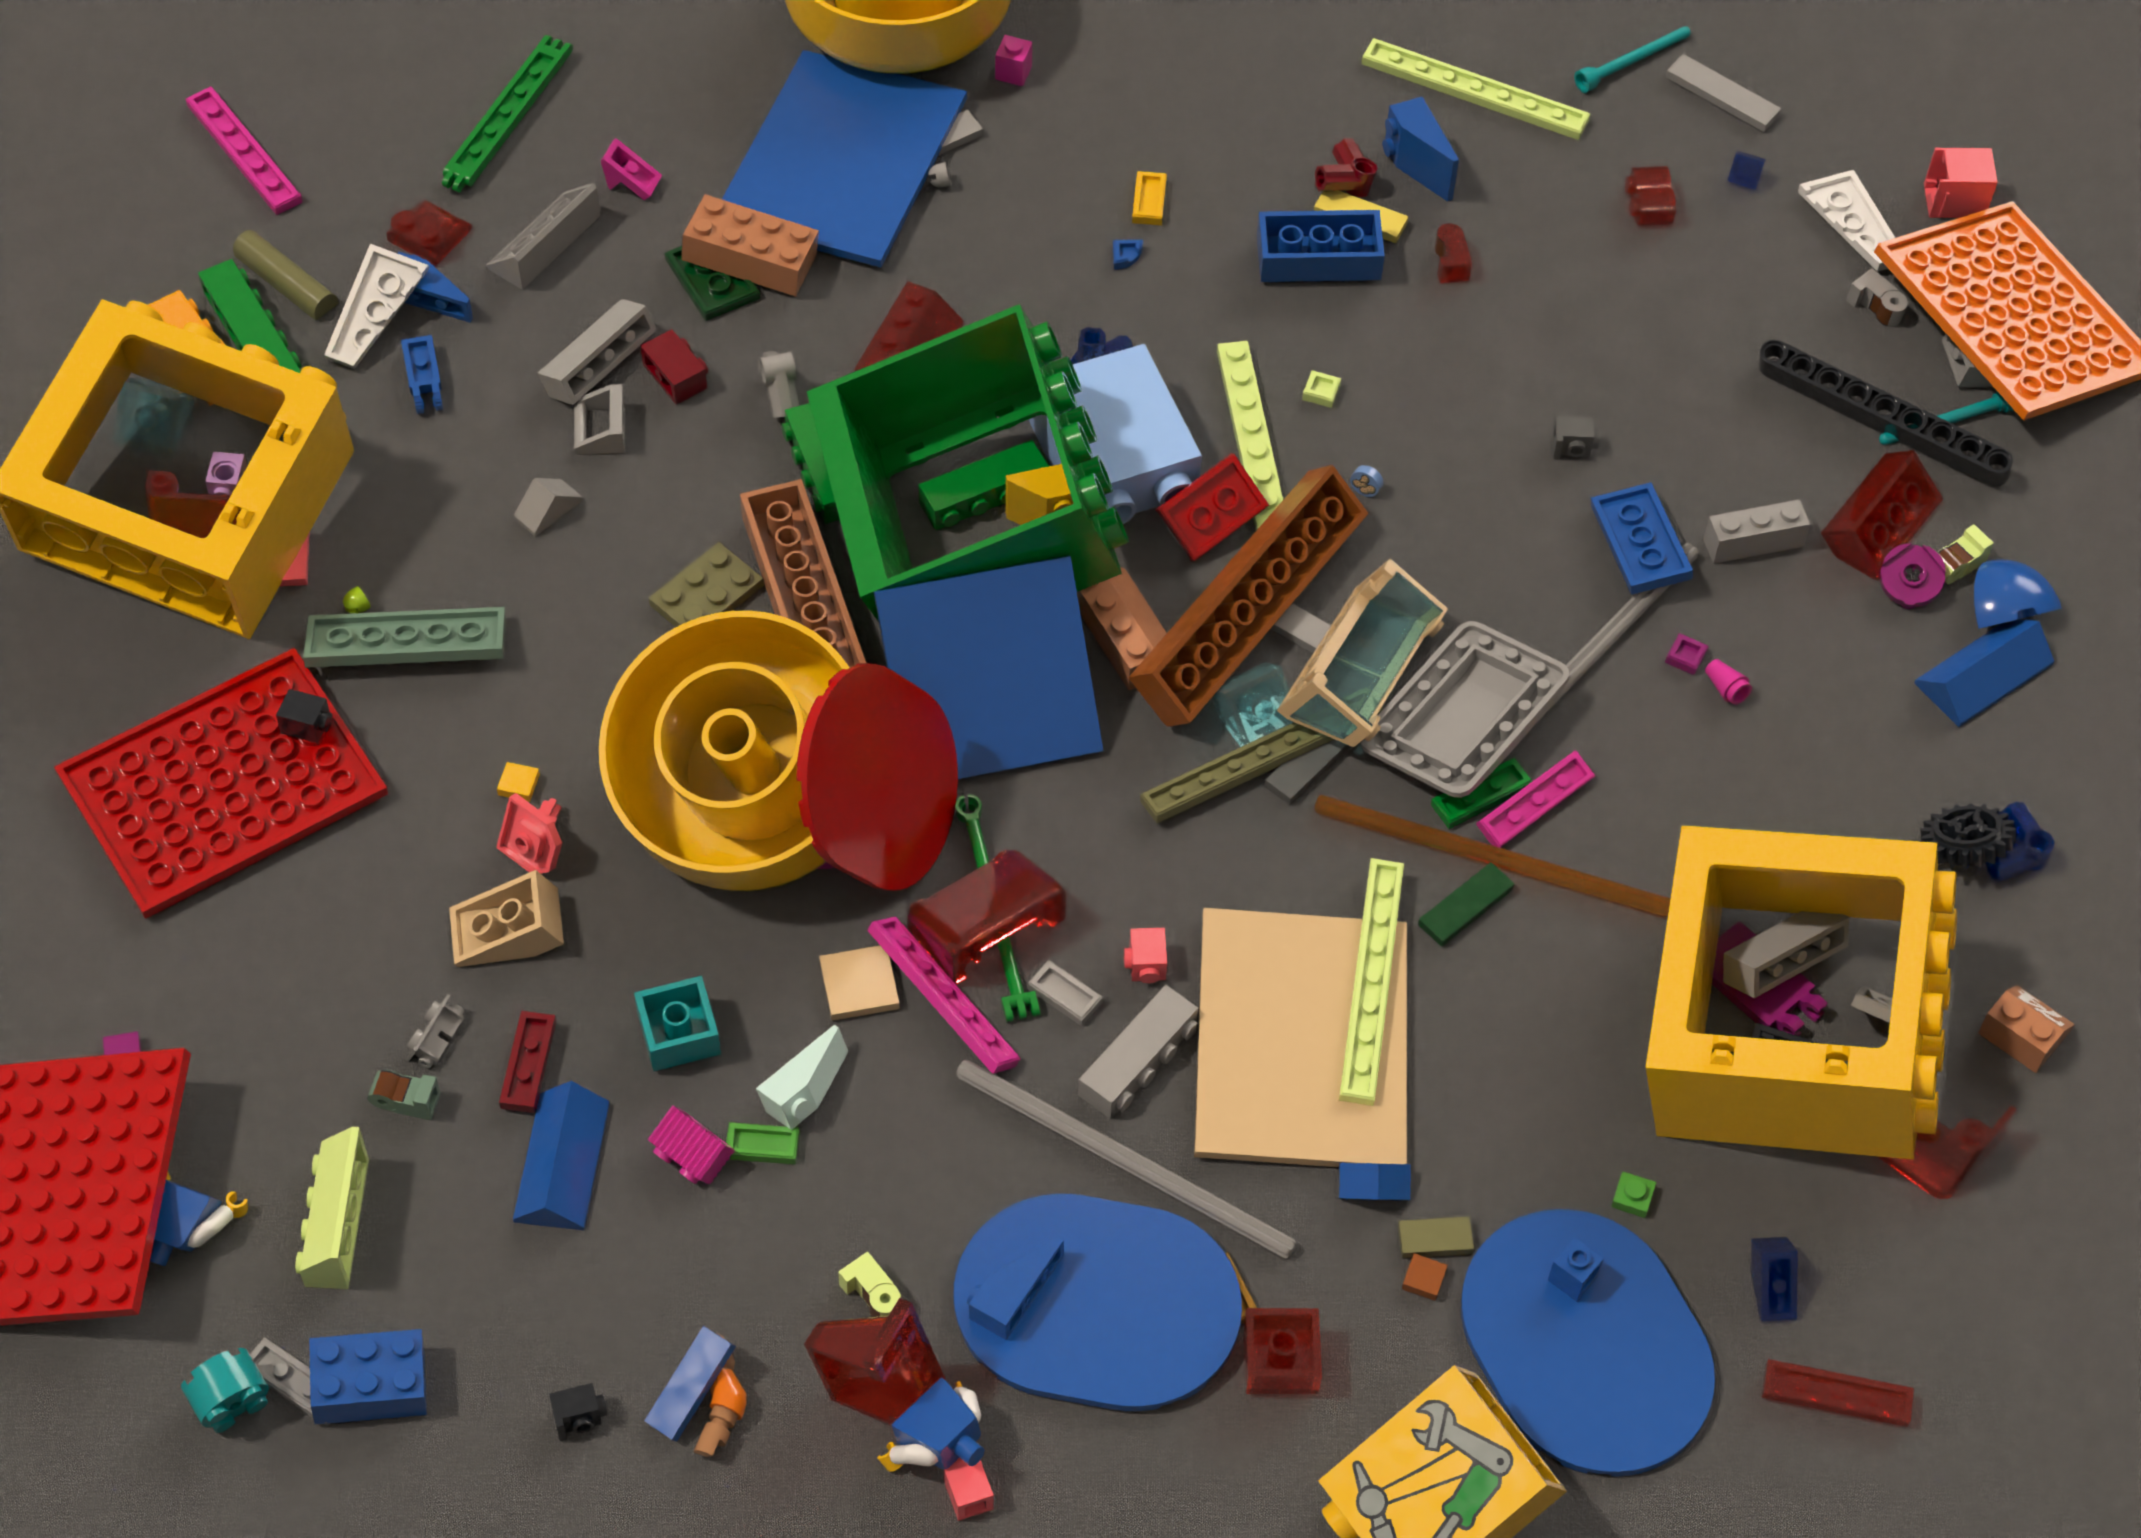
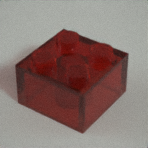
M1246 1308L1243 1326L1246 1394H1319L1322 1380L1319 1308Z

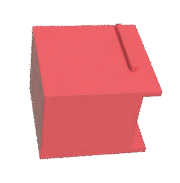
M1992 148L1934 149L1924 181L1929 218H1961L1989 209L1998 183Z

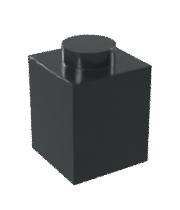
M292 689L288 690L276 714L281 734L314 743H319L323 733L329 731L333 719L326 698Z

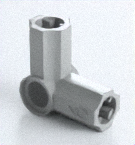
M775 351L764 352L763 356L759 358L757 365L763 382L767 385L772 416L774 418L785 417V409L799 406L794 382L797 377L794 359L791 352L782 354Z

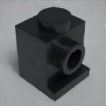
M593 1383L549 1393L560 1441L567 1440L566 1433L568 1432L583 1433L590 1431L594 1426L602 1424L601 1417L608 1416L603 1394L595 1395Z

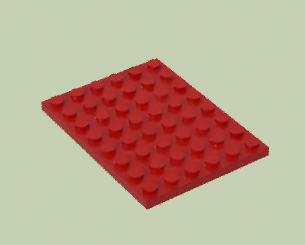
M295 647L54 766L58 777L145 919L389 794L387 786L308 667L305 668L304 661ZM289 689L327 699L329 711L332 713L333 719L329 731L323 733L319 743L281 734L276 714Z
M185 1047L0 1065V1325L139 1315L191 1053Z

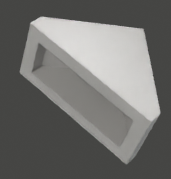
M534 478L514 513V519L536 537L582 502L583 498L562 479Z

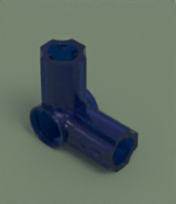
M1088 326L1080 330L1078 351L1073 355L1071 362L1076 364L1131 348L1133 344L1126 335H1119L1106 342V334L1101 328Z
M2016 801L2007 805L2006 808L1999 812V815L2008 813L2009 820H2014L2016 843L2013 844V851H2006V858L1996 857L1995 864L1986 863L1987 872L1993 880L1995 879L1998 882L2027 870L2037 871L2043 869L2048 863L2054 848L2055 841L2053 836L2048 831L2040 828L2024 802ZM2031 847L2037 848L2041 852H2036L2032 850Z

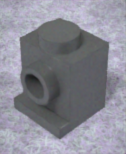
M1556 416L1552 433L1553 460H1559L1560 455L1573 457L1590 456L1592 449L1599 448L1600 434L1599 430H1594L1593 417Z

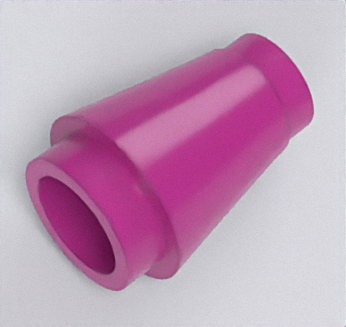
M1715 659L1707 665L1705 673L1709 676L1725 702L1737 705L1750 695L1752 686L1749 684L1748 677L1728 666L1720 659Z

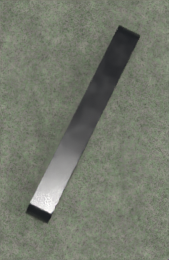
M1769 340L1761 346L1759 370L1767 378L1878 432L1890 433L1899 442L1990 486H2002L2009 480L2013 457L2006 449L1782 341ZM1774 356L1778 357L1780 360L1769 361L1767 358ZM1804 370L1807 372V374L1799 375L1796 374L1794 371ZM1831 383L1835 387L1825 388L1822 384ZM1857 396L1862 398L1863 400L1860 402L1852 401L1850 398ZM1887 410L1891 414L1881 415L1877 411ZM1913 423L1919 426V428L1910 429L1906 424ZM1943 437L1947 441L1940 443L1935 441L1934 438ZM1969 450L1976 455L1966 456L1962 452ZM1998 464L2004 469L1995 470L1991 468V465Z

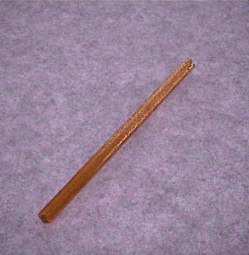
M1319 795L1315 803L1314 810L1322 815L1489 864L1492 862L1500 868L1661 916H1667L1669 913L1671 899L1328 796Z

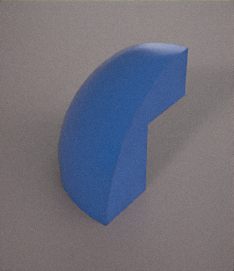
M1997 559L1985 561L1978 568L1974 583V606L1978 629L2062 609L2058 596L2050 583L2039 572L2023 563Z

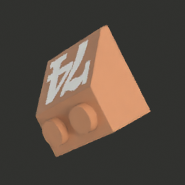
M2016 985L2006 990L1989 1010L1978 1034L2037 1073L2074 1028L2075 1024Z

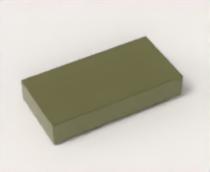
M1470 1217L1398 1221L1402 1259L1412 1258L1414 1253L1424 1257L1473 1254L1474 1245Z

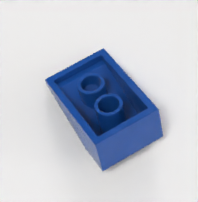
M1418 97L1390 105L1388 119L1385 120L1386 136L1382 142L1385 155L1391 157L1398 169L1447 202L1453 200L1459 159L1423 97Z

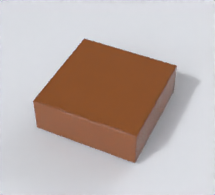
M1414 1253L1402 1289L1436 1301L1448 1265Z

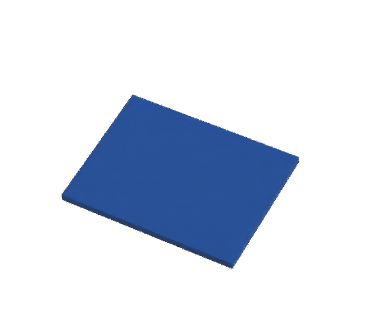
M803 50L722 200L819 230L817 251L882 267L928 177L930 168L934 165L958 114L967 100V91L901 74L867 71L847 65L830 56Z

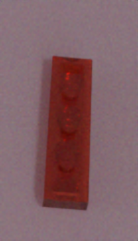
M1768 1359L1765 1365L1762 1398L1908 1427L1911 1422L1914 1388Z

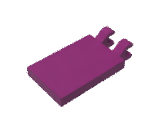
M1738 921L1718 938L1712 985L1755 1023L1772 1028L1775 1027L1778 1030L1800 1036L1802 1033L1800 1029L1804 1026V1022L1798 1016L1789 1013L1798 1007L1809 1019L1816 1022L1825 1014L1823 1009L1828 1005L1821 996L1813 994L1815 985L1801 973L1756 998L1723 983L1724 953L1756 936L1741 921Z

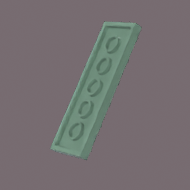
M505 607L309 615L303 656L305 668L503 659L506 626Z

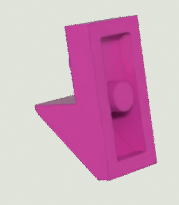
M617 138L612 140L601 159L607 186L610 190L622 182L644 201L651 196L662 177V174Z

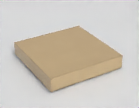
M880 945L819 956L832 1021L900 1009L890 957Z

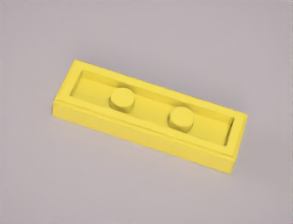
M1323 191L1314 206V211L1380 210L1383 239L1395 244L1408 223L1407 215L1341 191Z

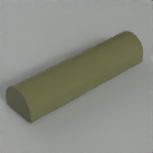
M254 230L244 231L235 240L233 245L234 256L315 321L339 304L338 298L334 293Z

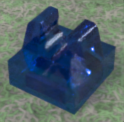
M1738 150L1727 181L1756 190L1766 159Z

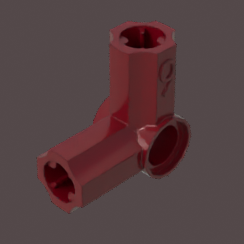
M1344 138L1341 142L1335 144L1332 150L1339 165L1317 166L1315 186L1318 191H1346L1355 197H1365L1369 194L1378 169L1377 165L1372 160L1364 157L1353 138Z

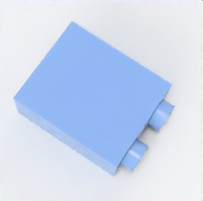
M1145 343L1073 364L1082 388V392L1074 395L1077 407L1082 405L1085 407L1097 436V441L1089 444L1093 457L1099 456L1113 489V492L1105 495L1108 507L1116 508L1123 524L1128 522L1135 513L1161 506L1200 477L1202 455ZM1039 415L1029 419L1050 465L1061 464L1048 417L1046 415Z

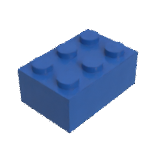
M422 1329L309 1338L310 1398L315 1425L325 1424V1422L328 1424L427 1415L425 1351Z

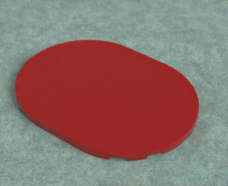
M858 663L849 669H842L828 681L829 687L823 696H817L808 714L801 736L797 759L796 780L801 781L802 799L798 802L803 826L808 827L812 835V846L828 864L873 888L891 891L902 890L917 883L930 870L940 855L949 834L955 811L958 787V764L955 742L949 722L942 708L931 695L885 666Z

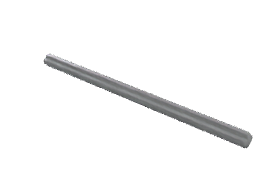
M1686 543L1682 548L1691 565L1697 559L1699 551L1691 543ZM1670 585L1635 594L1566 664L1569 669V681L1546 712Z
M963 1060L959 1065L956 1076L962 1081L1277 1255L1288 1258L1293 1252L1296 1243L1293 1238L997 1075L992 1074L969 1060Z

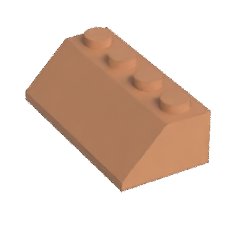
M1120 567L1122 574L1077 592L1081 617L1127 689L1132 690L1136 687L1128 677L1167 632L1126 569Z

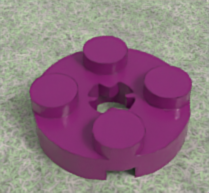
M1912 543L1899 545L1892 549L1884 559L1880 571L1882 589L1893 602L1900 604L1903 608L1913 609L1927 605L1934 601L1942 591L1946 572L1944 561L1929 546L1922 545L1921 547L1912 545ZM1912 568V572L1915 569L1919 570L1921 573L1918 576L1919 581H1908L1906 579V570Z

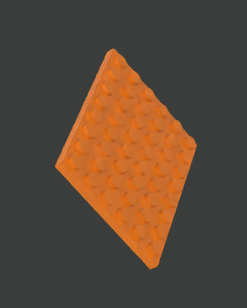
M2013 201L1878 243L1874 253L2023 421L2141 380V340Z

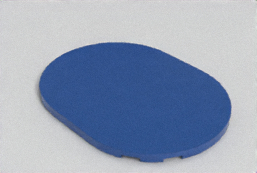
M1041 1195L1015 1203L988 1220L972 1237L961 1256L954 1281L955 1316L965 1344L976 1360L995 1374L997 1379L1029 1394L1112 1410L1159 1409L1160 1406L1180 1399L1185 1400L1196 1394L1227 1363L1236 1345L1241 1325L1242 1298L1236 1273L1223 1249L1203 1229L1191 1221L1168 1211L1084 1195ZM1058 1236L1064 1239V1256L1007 1340L970 1320L967 1299L977 1284L981 1286L988 1275Z
M1568 1209L1544 1210L1530 1213L1505 1224L1486 1239L1474 1255L1466 1272L1462 1287L1461 1319L1463 1330L1473 1355L1502 1407L1536 1450L1543 1451L1548 1456L1559 1461L1560 1465L1586 1474L1588 1472L1611 1474V1477L1644 1473L1658 1468L1675 1458L1690 1445L1705 1422L1712 1404L1715 1386L1712 1353L1701 1327L1666 1268L1642 1239L1626 1227L1600 1215ZM1574 1237L1604 1258L1598 1277L1577 1302L1548 1281L1553 1261Z

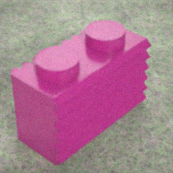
M672 1105L648 1138V1141L656 1146L653 1153L669 1164L672 1160L682 1166L679 1173L694 1184H697L699 1180L711 1184L735 1151V1149L683 1109Z

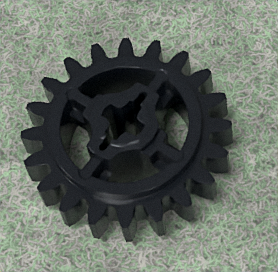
M1972 803L1961 807L1956 804L1954 808L1949 810L1942 808L1940 815L1932 813L1931 820H1925L1923 822L1924 828L1920 829L1921 842L1937 843L1938 864L1948 862L1952 868L1956 865L1963 866L1964 869L1973 865L1980 868L1983 863L1987 862L1995 864V858H2006V851H2013V844L2016 843L2014 820H2009L2008 813L1999 815V808L1987 809L1986 804L1980 807L1974 806Z

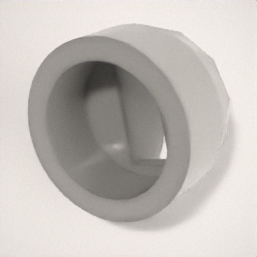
M946 162L936 164L930 168L928 175L936 174V179L930 181L933 186L937 188L951 186Z

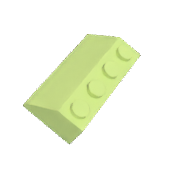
M350 1127L321 1141L320 1153L315 1154L313 1157L312 1174L316 1177L314 1187L309 1186L307 1191V1208H310L309 1218L303 1219L301 1239L305 1242L303 1252L297 1253L295 1264L296 1273L301 1275L305 1287L349 1288L369 1157L359 1127Z

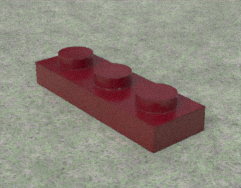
M521 1011L499 1100L500 1109L535 1113L556 1027L555 1015Z

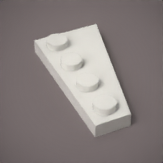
M1854 170L1799 185L1798 193L1876 271L1888 269L1874 251L1878 243L1894 239L1895 236Z

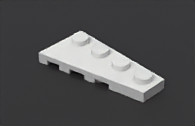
M370 244L324 354L325 358L355 369L427 273L429 266Z

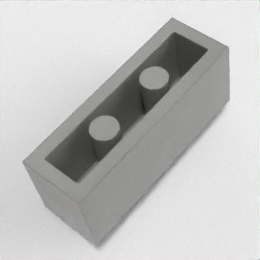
M1799 499L1709 516L1703 540L1713 564L1801 548L1804 546L1810 523Z

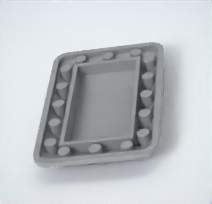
M1476 621L1462 623L1378 714L1380 717L1378 724L1381 726L1378 733L1370 741L1364 739L1360 742V745L1369 755L1449 796H1467L1500 765L1542 717L1568 683L1569 669L1562 662Z

